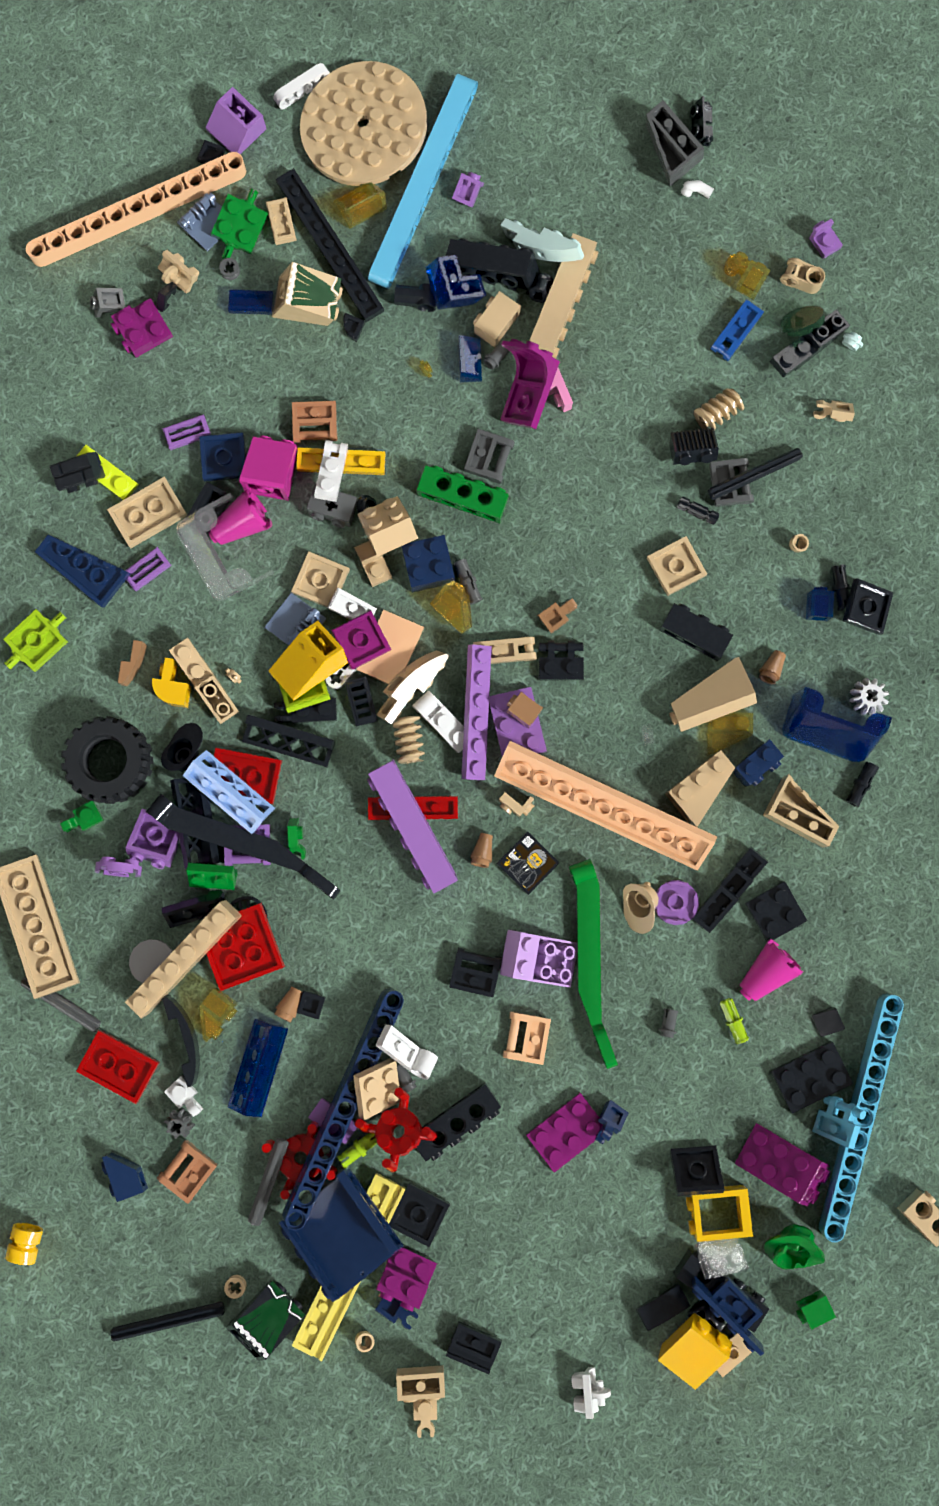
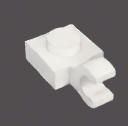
M183 1075L164 1091L179 1109L185 1105L193 1117L203 1110L202 1106L193 1098L198 1093L193 1086L187 1088Z

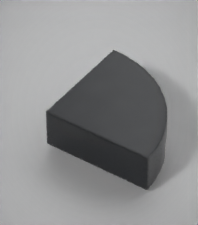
M168 283L158 292L156 308L161 312H164L170 304L167 301L171 294L175 295L177 285L175 283Z
M345 313L343 318L345 332H347L346 334L349 335L350 339L357 342L365 321Z

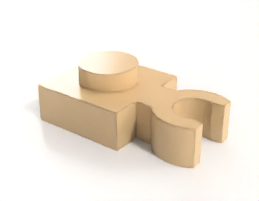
M419 1399L413 1402L414 1421L421 1420L417 1426V1436L421 1438V1430L428 1428L430 1430V1437H434L435 1427L431 1420H437V1400Z

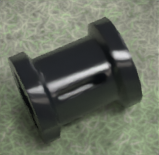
M546 273L538 274L535 278V285L529 291L530 298L535 302L544 303L548 296L547 293L553 284V278Z

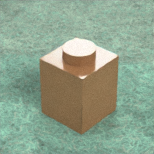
M522 692L518 696L514 694L507 703V706H509L507 713L528 729L543 709V707Z

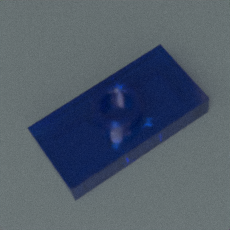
M229 289L228 311L234 314L273 315V291Z

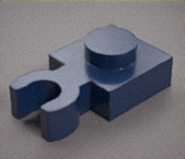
M382 1298L375 1311L393 1324L397 1319L401 1320V1325L405 1329L410 1330L412 1327L407 1324L406 1318L407 1316H412L417 1319L418 1314L415 1311H406L400 1306L401 1301L395 1298L391 1302Z

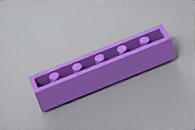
M394 759L369 772L370 778L367 781L373 791H378L381 797L378 801L384 811L388 809L391 815L389 821L395 831L399 829L402 835L400 841L405 850L409 849L413 855L411 861L415 869L422 871L424 877L421 879L426 889H431L433 893H436L458 881L453 867Z

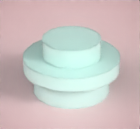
M851 331L850 334L845 333L843 335L842 344L849 349L857 351L858 348L863 346L861 342L862 337L857 333Z

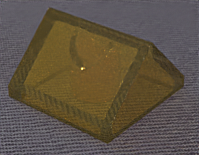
M366 183L334 200L349 229L387 209L384 191L372 183Z

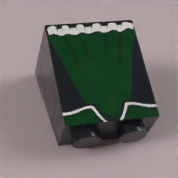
M273 1281L268 1282L225 1327L257 1361L266 1360L305 1315L301 1311L303 1309L302 1305L294 1298L290 1300L285 1294L286 1289L277 1281L276 1283Z

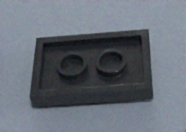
M832 1041L770 1070L790 1113H795L853 1084Z

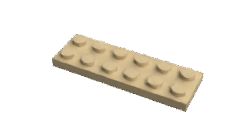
M33 855L0 867V897L33 998L38 999L80 983L38 855Z

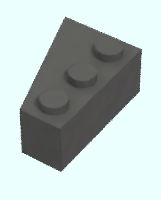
M664 100L646 114L647 129L669 186H671L703 160L704 147Z

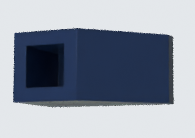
M112 1152L102 1157V1170L109 1177V1190L117 1202L143 1193L148 1189L140 1165Z

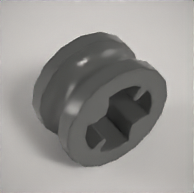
M225 258L221 261L219 268L223 278L226 280L236 279L240 274L237 261L233 258ZM230 265L232 267L233 265L234 271L226 273V266Z

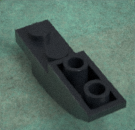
M836 309L808 329L799 339L773 356L769 362L784 378L792 371L799 369L850 327V324Z

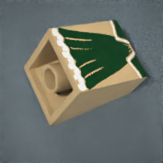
M291 262L279 276L272 317L328 326L338 317L339 308L337 307V301L340 299L343 290L340 287L341 278Z

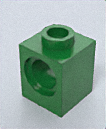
M821 1290L796 1302L799 1308L796 1311L798 1318L802 1324L806 1323L811 1330L836 1318L826 1295Z

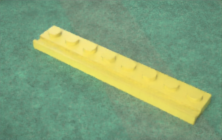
M376 1173L367 1190V1194L389 1224L406 1187H402L396 1184V1182ZM360 1282L334 1302L324 1296L321 1290L322 1286H320L293 1341L292 1347L322 1361Z

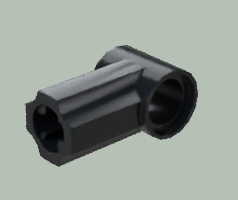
M429 283L421 284L419 287L396 284L394 304L417 307L420 311L426 312L428 310V312H434L437 305L438 287Z

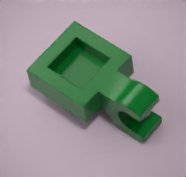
M90 801L73 810L75 817L65 820L60 825L63 831L67 833L79 826L82 831H85L104 821L95 802Z
M290 818L287 826L289 851L292 853L295 851L300 852L301 859L303 860L306 856V849L299 843L300 839H303V826H299V818Z

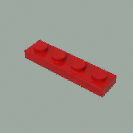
M414 796L426 819H458V796ZM368 797V820H389L391 818L388 809L384 811L378 801L381 797Z

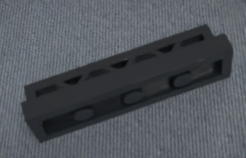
M247 715L245 721L247 727L242 740L243 743L328 768L335 745L334 740ZM252 727L261 729L265 737L258 741L250 740L249 736ZM265 731L271 732L272 734L267 736ZM277 734L281 735L286 744L278 748L273 747L269 738ZM286 737L291 738V739H294V740L288 742V740H287ZM267 740L269 745L263 744L262 742ZM301 741L304 742L307 750L296 754L290 745ZM308 744L315 745V746L312 747V748H309ZM288 746L290 751L283 750V748ZM318 747L328 749L324 762L316 760L311 751ZM309 753L311 758L303 755Z
M186 778L170 780L174 805L180 809H183L186 805L190 812L213 819L210 800L204 793ZM179 784H186L187 794L185 797L180 793ZM179 833L185 869H187L188 863H191L190 853L192 850L198 856L196 864L213 865L220 863L217 845L197 838H193L191 841L187 835Z

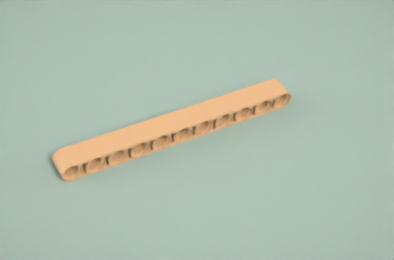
M230 152L39 236L27 243L26 253L36 266H47L203 197L205 193H212L244 178L246 167L243 157L237 152ZM161 199L158 203H153L155 200ZM136 208H141L139 211L133 212ZM116 217H121L119 220H114ZM102 225L99 229H95L96 226ZM82 234L80 237L75 238L76 235ZM62 243L60 246L55 247L56 244ZM42 251L40 255L35 256L37 252Z

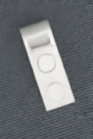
M427 691L412 707L421 714L457 753H460L463 750L464 726L430 691Z
M392 1025L384 1026L376 1043L378 1048L412 1074L422 1079H429L438 1059L434 1053L420 1049Z

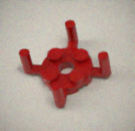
M396 1088L394 1091L395 1096L400 1099L399 1108L384 1111L377 1124H369L362 1119H357L355 1122V1126L361 1131L375 1134L377 1144L390 1154V1159L386 1158L382 1161V1166L390 1172L397 1170L399 1156L409 1154L410 1151L419 1145L421 1140L434 1141L437 1138V1134L429 1127L422 1129L417 1116L408 1110L410 1097L402 1088ZM398 1126H403V1136L400 1138H395V1128Z
M312 1121L309 1124L306 1134L294 1135L287 1139L289 1144L280 1167V1171L288 1178L280 1193V1197L284 1200L289 1198L304 1165L296 1162L295 1154L302 1151L308 1156L319 1128V1124L316 1121ZM267 1140L262 1146V1151L265 1153L270 1152L275 1141ZM322 1147L319 1149L318 1152L321 1156L324 1155ZM331 1165L326 1176L328 1180L335 1178L337 1168ZM312 1168L309 1171V1177H315L319 1173V1168Z

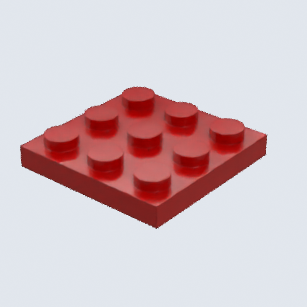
M262 903L238 911L242 915L239 920L206 953L220 991L285 967Z

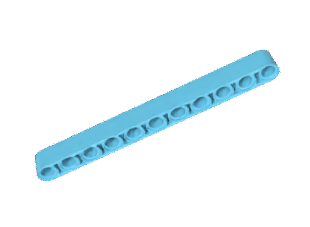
M460 74L456 75L370 269L368 281L390 289L417 228L416 226H418L425 210L424 207H426L433 189L431 188H434L450 153L449 151L458 135L456 132H459L465 119V114H467L474 98L472 95L476 94L478 81Z
M881 995L877 1000L851 1100V1103L858 1105L860 1109L866 1112V1116L860 1122L857 1120V1117L854 1120V1124L861 1126L859 1141L855 1144L854 1149L847 1148L841 1144L839 1146L819 1222L821 1234L831 1242L841 1241L846 1232L903 1012V1001L896 995ZM892 999L894 1007L888 1011L886 1002ZM883 1021H887L888 1029L882 1033L880 1025ZM878 1043H881L883 1047L882 1052L876 1055L874 1048ZM875 1065L877 1068V1073L873 1077H870L868 1073L871 1066ZM866 1088L871 1090V1095L868 1099L863 1098V1091ZM848 1156H853V1164L850 1166H846V1158ZM846 1178L848 1180L847 1186L840 1189V1181ZM841 1201V1209L833 1211L834 1204ZM832 1224H836L835 1232L832 1234H828V1227Z

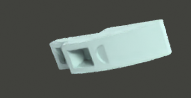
M506 218L501 224L506 237L513 240L516 248H526L533 251L535 259L568 262L582 260L584 257L581 244L574 238L568 239L557 230L551 231L544 227L542 232L539 233L533 228L530 230L525 228L516 220L511 221Z

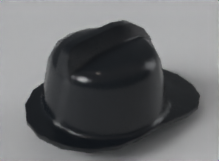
M184 724L174 734L161 756V763L165 769L184 772L192 761L199 756L198 749L203 740V732L198 724Z

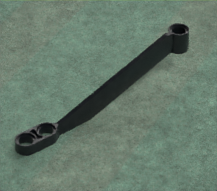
M162 794L146 810L149 815L167 829L297 871L333 900L341 892L329 880L274 839L255 833L251 834L249 831L180 809Z

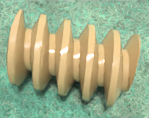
M726 388L722 393H718L715 398H711L708 403L702 404L701 408H696L694 416L702 429H707L709 426L715 430L716 425L714 422L722 425V417L725 420H730L729 412L733 416L737 415L736 407L743 411L744 404L734 389Z
M420 716L401 717L397 719L399 721L393 723V728L399 729L394 732V736L400 738L395 741V745L401 746V748L396 750V753L403 755L397 759V762L400 764L424 761L419 759V757L424 755L425 752L418 750L424 744L417 742V739L422 737V734L416 733V730L420 729L421 725L414 724L415 721L420 719Z

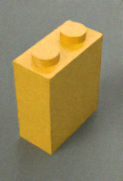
M694 1313L661 1345L658 1361L696 1390L730 1358L732 1341L711 1326L707 1320Z

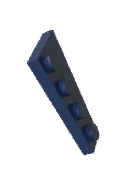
M47 535L35 551V553L103 608H105L131 574L51 535Z

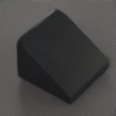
M830 1007L812 1015L821 1037L845 1029L835 1007Z

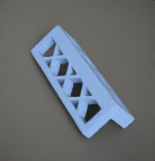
M207 750L193 760L183 774V777L251 834L258 829L261 823L275 809ZM205 759L212 767H208L202 761ZM221 776H225L230 782L224 781ZM238 790L243 791L247 795V797L242 796L238 792ZM255 805L261 806L265 812L262 813Z

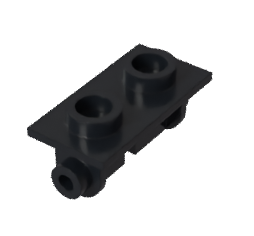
M702 96L693 104L690 110V117L692 118L691 133L699 143H703V146H710L713 141V126L706 125V123H712V106L710 102H704V96Z

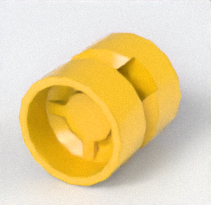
M29 1223L13 1224L10 1239L13 1242L8 1244L5 1259L8 1262L19 1265L35 1264L39 1250L36 1245L41 1242L43 1228Z

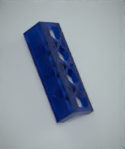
M255 1018L228 1108L244 1116L262 1118L288 1028ZM262 1026L265 1029L262 1038H259V1031ZM256 1049L257 1055L255 1060L253 1061L252 1054L253 1051ZM249 1072L250 1078L249 1081L246 1083V1073ZM242 1094L243 1101L241 1106H239L237 1103L239 1096Z

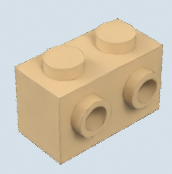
M444 1365L397 1369L398 1401L410 1403L419 1399L436 1401L445 1398Z

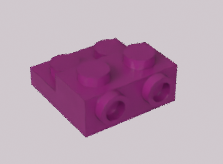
M151 298L134 308H131L129 305L111 316L114 321L111 323V326L117 336L122 334L125 339L121 341L128 353L133 352L136 358L173 337Z
M401 1248L388 1259L375 1290L380 1291L379 1297L391 1302L395 1298L401 1301L400 1306L413 1312L414 1308L420 1309L437 1263L405 1248Z

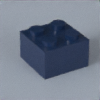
M445 535L402 545L412 593L455 583Z

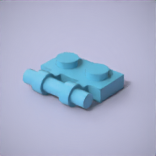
M825 1097L823 1101L828 1105L827 1111H818L812 1132L847 1148L854 1149L861 1127L854 1124V1120L856 1117L861 1120L864 1119L866 1112L854 1103L848 1104L843 1102V1099L840 1097ZM840 1110L844 1112L843 1119L837 1116Z

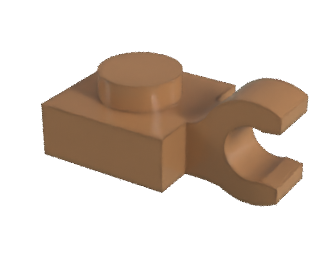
M573 598L561 607L555 602L540 613L538 617L550 634H552L569 622L566 615L574 611L578 605Z

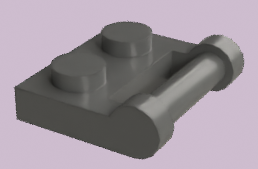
M477 429L464 472L501 484L503 480L502 473L510 449H513L515 442L509 438ZM496 444L502 446L493 472L488 470Z
M748 458L710 462L712 487L734 477L733 468L739 469V474L747 471L749 466ZM750 483L741 487L742 495L737 496V490H734L715 499V507L753 503L754 495L751 494Z

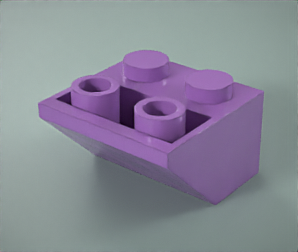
M232 87L217 101L207 123L206 130L229 152L241 154L266 130L263 115Z

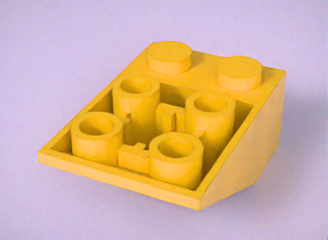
M316 621L297 635L269 669V673L294 701L348 664L343 647L319 621Z

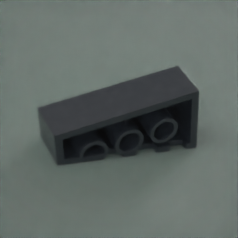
M462 238L458 240L450 239L443 262L448 273L477 280V277H480L482 281L491 285L499 282L508 286V289L516 291L517 288L527 290V295H530L529 291L536 283L535 278L540 274L533 251L529 249H514L506 245L494 246L486 242L475 243Z

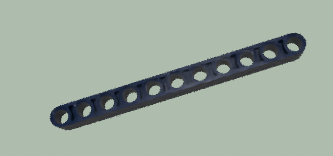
M389 988L381 992L283 1209V1220L291 1230H300L305 1225L357 1109L355 1090H348V1084L354 1080L353 1075L376 1065L380 1058L382 1050L376 1045L373 1048H368L367 1045L371 1037H376L378 1041L384 1029V1026L378 1027L377 1020L380 1016L385 1015L387 1019L385 1025L394 1026L403 1006L404 999L402 994L394 989ZM395 994L396 1002L388 1006V996ZM363 1058H367V1066L364 1069H358V1062ZM342 1102H348L349 1105L345 1112L338 1111V1107ZM335 1123L339 1124L338 1131L334 1134H329V1127ZM322 1146H329V1151L326 1155H319L318 1152ZM312 1168H319V1174L316 1177H309V1171ZM309 1190L310 1193L306 1199H299L301 1191ZM292 1213H300L298 1220L294 1222L288 1220Z

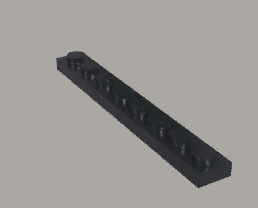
M293 168L276 178L277 185L284 196L287 197L291 207L336 277L341 278V285L365 322L383 313L384 308L295 169Z

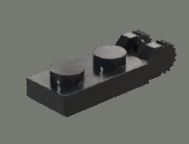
M330 698V700L293 711L292 716L278 715L274 717V721L277 723L337 721L336 698ZM274 703V708L279 710L285 709V703Z
M212 890L206 896L202 895L162 907V915L169 927L174 928L204 919L219 902L226 900V898L224 899L223 890Z

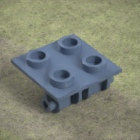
M211 192L209 194L205 193L177 221V224L207 252L219 241V239L211 236V232L222 209V206L215 201L216 197Z
M290 593L266 624L265 628L287 645H290L301 631L316 621L323 624L326 618L318 610L311 608L293 593Z

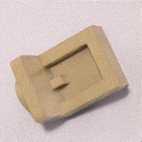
M504 793L499 799L502 803L500 807L509 815L513 812L518 817L522 814L527 816L534 807L532 804L534 798L531 796L523 806L507 793Z

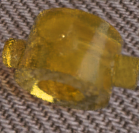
M423 359L420 360L419 368L425 377L428 376V378L432 377L431 373L433 371L427 361L424 362Z

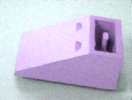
M508 930L500 975L571 988L578 950L577 943Z

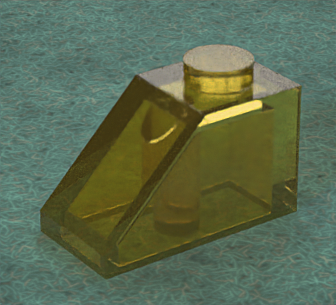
M452 581L445 584L431 601L430 605L463 634L472 627L469 595L465 592V588L457 582Z

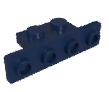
M694 1276L691 1281L692 1291L695 1296L701 1301L704 1299L710 1305L709 1308L712 1313L718 1318L721 1316L727 1322L726 1326L734 1335L739 1334L744 1339L743 1343L752 1353L756 1351L762 1356L764 1354L762 1343L748 1330L763 1315L762 1310L729 1277L711 1292Z

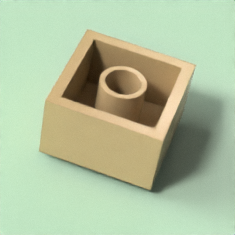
M398 496L388 498L383 503L366 508L363 512L357 514L377 556L418 539L411 518Z

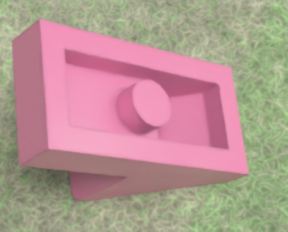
M557 368L548 396L554 394L553 397L557 407L561 406L563 412L572 409L573 401L560 370Z

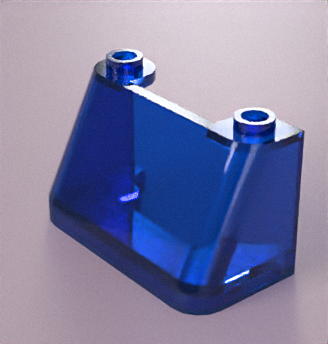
M804 687L793 694L782 731L784 736L792 741L852 762H861L870 755L886 734L892 717L875 713L867 718L863 726L821 712L824 705L821 693Z

